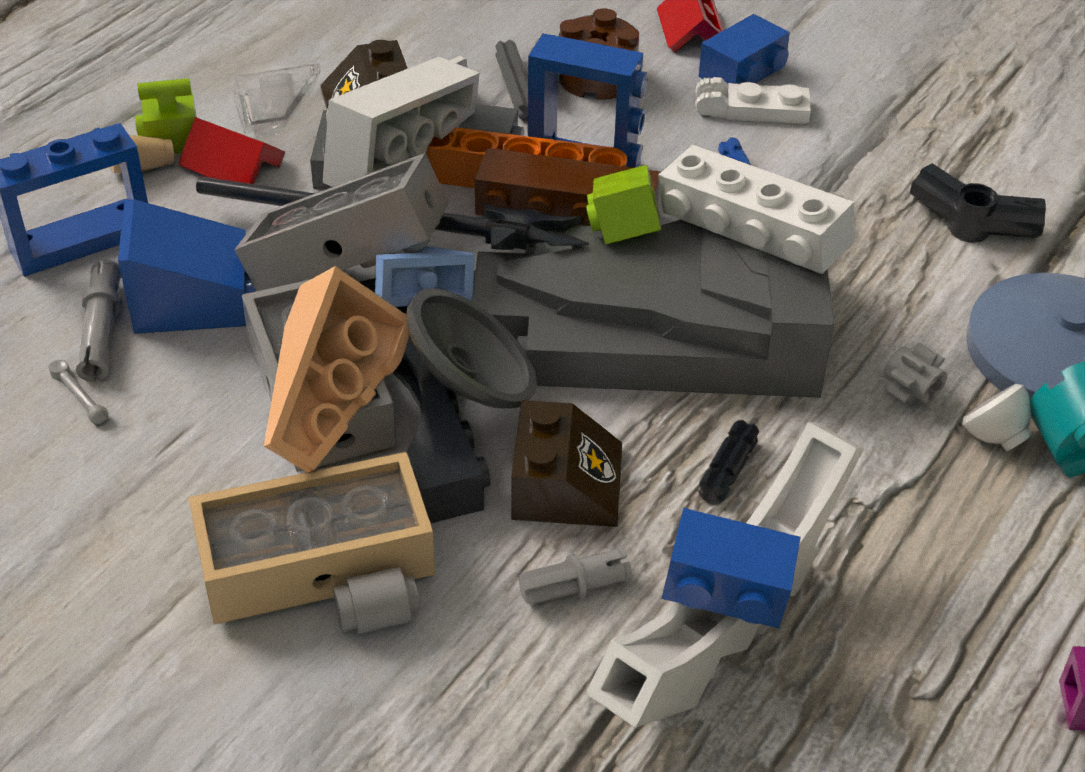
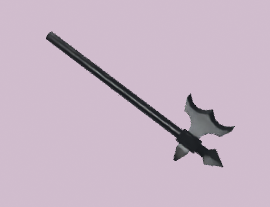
M200 176L196 182V191L199 194L275 206H283L316 194ZM488 202L483 204V211L488 219L443 213L439 220V225L435 228L438 231L484 237L485 243L491 244V249L514 250L515 248L526 250L530 244L547 243L550 246L589 245L588 242L564 232L551 234L541 230H564L581 224L584 216H552L540 213L536 209H505L492 206Z

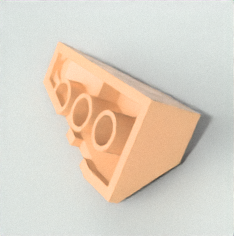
M336 266L300 285L284 327L264 447L307 473L315 470L348 429V422L362 406L369 403L376 394L374 390L398 367L402 361L410 336L406 314Z

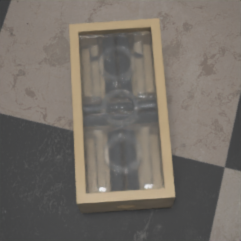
M407 452L188 497L214 625L334 598L333 587L346 584V578L398 566L402 571L403 577L413 575L414 579L435 575L433 530Z

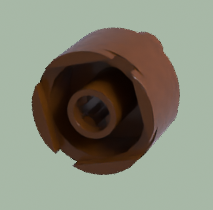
M597 9L593 12V15L565 20L560 24V37L639 52V31L627 21L617 18L616 12L611 9ZM564 74L559 75L561 86L575 96L584 98V92L597 93V100L617 98V85Z

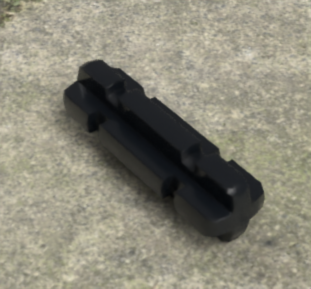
M738 420L732 425L728 432L729 436L724 439L709 464L711 468L705 471L699 482L700 489L698 493L703 500L709 499L714 504H719L726 499L731 490L729 486L735 483L749 458L747 454L753 451L758 442L757 435L759 434V429L755 424H748L744 420Z

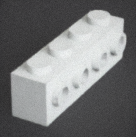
M691 145L658 175L663 213L820 274H823L855 241L853 201L707 149Z

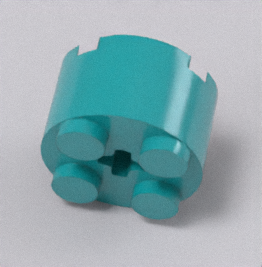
M1085 361L1061 371L1065 380L1052 389L1049 388L1047 382L1044 383L1030 400L1031 418L1057 465L1061 467L1067 477H1075L1085 473Z

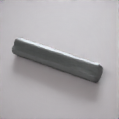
M509 39L504 43L500 40L495 45L497 50L495 56L514 109H518V118L525 120L528 118V75L515 42Z

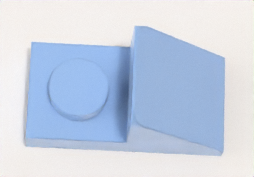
M425 246L413 253L376 255L375 294L394 307L408 306L418 292L429 288L447 290L472 301L475 255L471 252Z

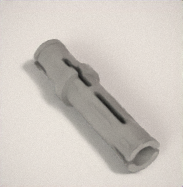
M107 259L103 260L101 274L100 262L96 261L92 265L90 286L84 292L82 307H85V319L75 370L81 379L89 382H96L98 366V378L100 381L108 376L114 319L119 314L122 304L118 293L121 279L119 265Z

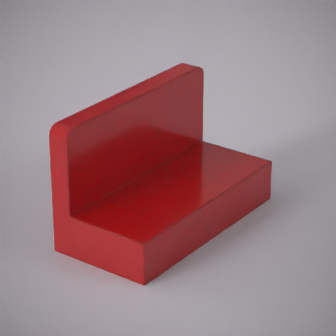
M664 0L657 7L668 48L673 52H676L696 34L706 41L724 30L714 0Z
M195 117L179 159V165L210 178L254 184L262 161L280 168L285 151Z

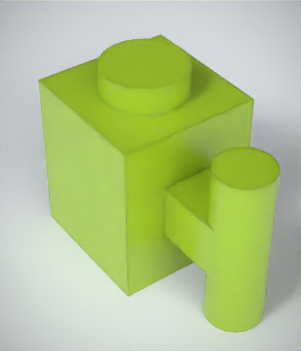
M190 78L137 83L139 99L142 100V115H135L137 136L171 139L174 154L182 153L194 118L197 117Z

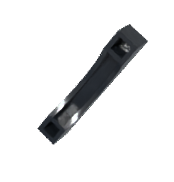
M376 278L359 282L375 293ZM399 306L396 308L404 314H406L408 306ZM409 336L402 361L392 374L409 390L420 410L421 419L417 433L406 452L430 524L484 510V488L491 485L486 460L483 456L476 457L473 452L474 438L467 420L460 421L457 416L459 414L456 394L442 385L428 370Z

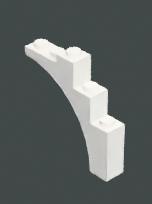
M816 422L807 423L784 467L762 502L747 521V524L801 537L790 597L796 596L820 549L816 542L864 448ZM675 602L661 615L636 631L611 640L585 694L635 728L696 708L721 657L748 650L760 624L748 623L739 618L704 609L689 608Z

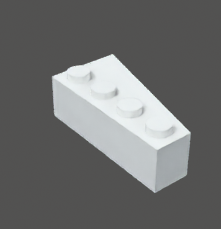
M438 56L330 99L326 113L327 130L322 183L334 187L405 161L408 157L413 158L427 152V147L433 137L443 139L475 113L480 73Z

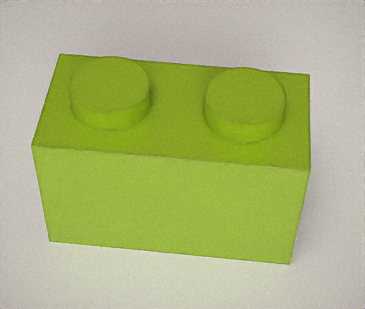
M647 165L594 179L593 193L587 194L589 203L586 205L593 233L602 231L605 244L661 230L659 208Z

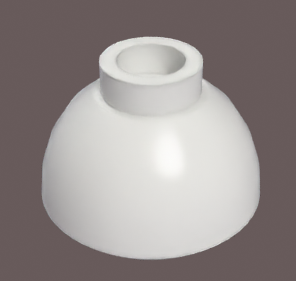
M1014 384L965 415L962 425L976 438L987 443L1001 444L1005 451H1009L1032 436V433L1027 428L1031 417V403L1028 392L1024 385Z

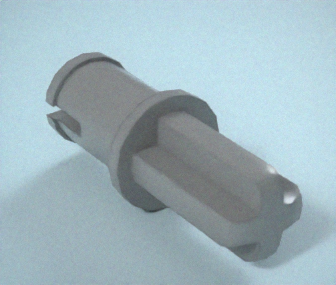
M622 547L582 558L571 554L566 556L565 562L523 572L519 575V588L522 598L530 605L574 594L576 598L585 597L587 590L619 582H628L632 576L630 561L621 563V559L627 558L628 555Z

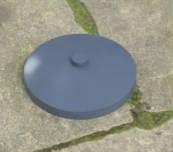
M1059 273L1023 274L1002 280L979 296L971 311L966 331V341L970 356L975 365L993 385L1001 391L1014 384L1024 385L1031 400L1034 393L1044 383L1047 382L1049 388L1052 389L1065 380L1061 371L1085 361V278Z

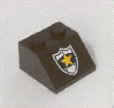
M375 40L369 44L357 45L320 85L326 110L328 109L330 99L408 69L398 41Z
M523 400L520 403L511 475V520L618 527L623 443L573 403Z

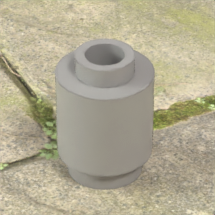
M399 566L346 578V584L333 587L334 601L342 632L355 629L357 634L409 623L411 622V610L420 608L413 575L403 577Z

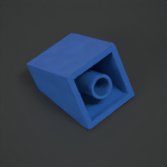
M136 199L124 200L118 264L134 334L246 326L242 295L256 292V289L234 250L246 235V230Z

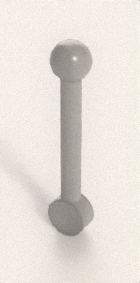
M53 361L49 365L51 377L55 380H62L89 411L88 418L93 424H104L109 417L108 410L104 406L96 405L70 375L71 371L67 361Z

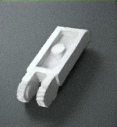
M704 77V79H700V82H697L696 96L698 97L695 101V106L698 114L700 113L702 116L705 115L707 117L710 115L711 117L738 121L805 125L809 123L811 112L809 88L791 84L783 86L758 85L753 82L727 84L719 77H713L712 79Z

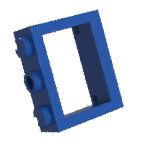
M542 33L528 55V136L582 143L557 137L558 73L617 85L614 148L626 154L627 167H639L643 145L637 144L638 135L643 130L646 110L640 108V98L644 97L648 83L646 78L647 72L642 71L643 53Z
M121 123L101 129L97 127L85 134L68 139H57L45 146L22 153H12L9 157L0 159V220L9 251L24 277L120 245L124 200L136 199L148 203L137 146ZM120 164L127 195L126 199L26 231L17 196Z

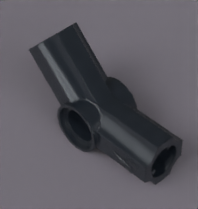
M933 163L922 168L911 184L910 194L951 221L950 232L961 241L969 243L981 242L989 234L1032 238L1042 236L1045 226V199L997 195L996 191L984 184H964Z

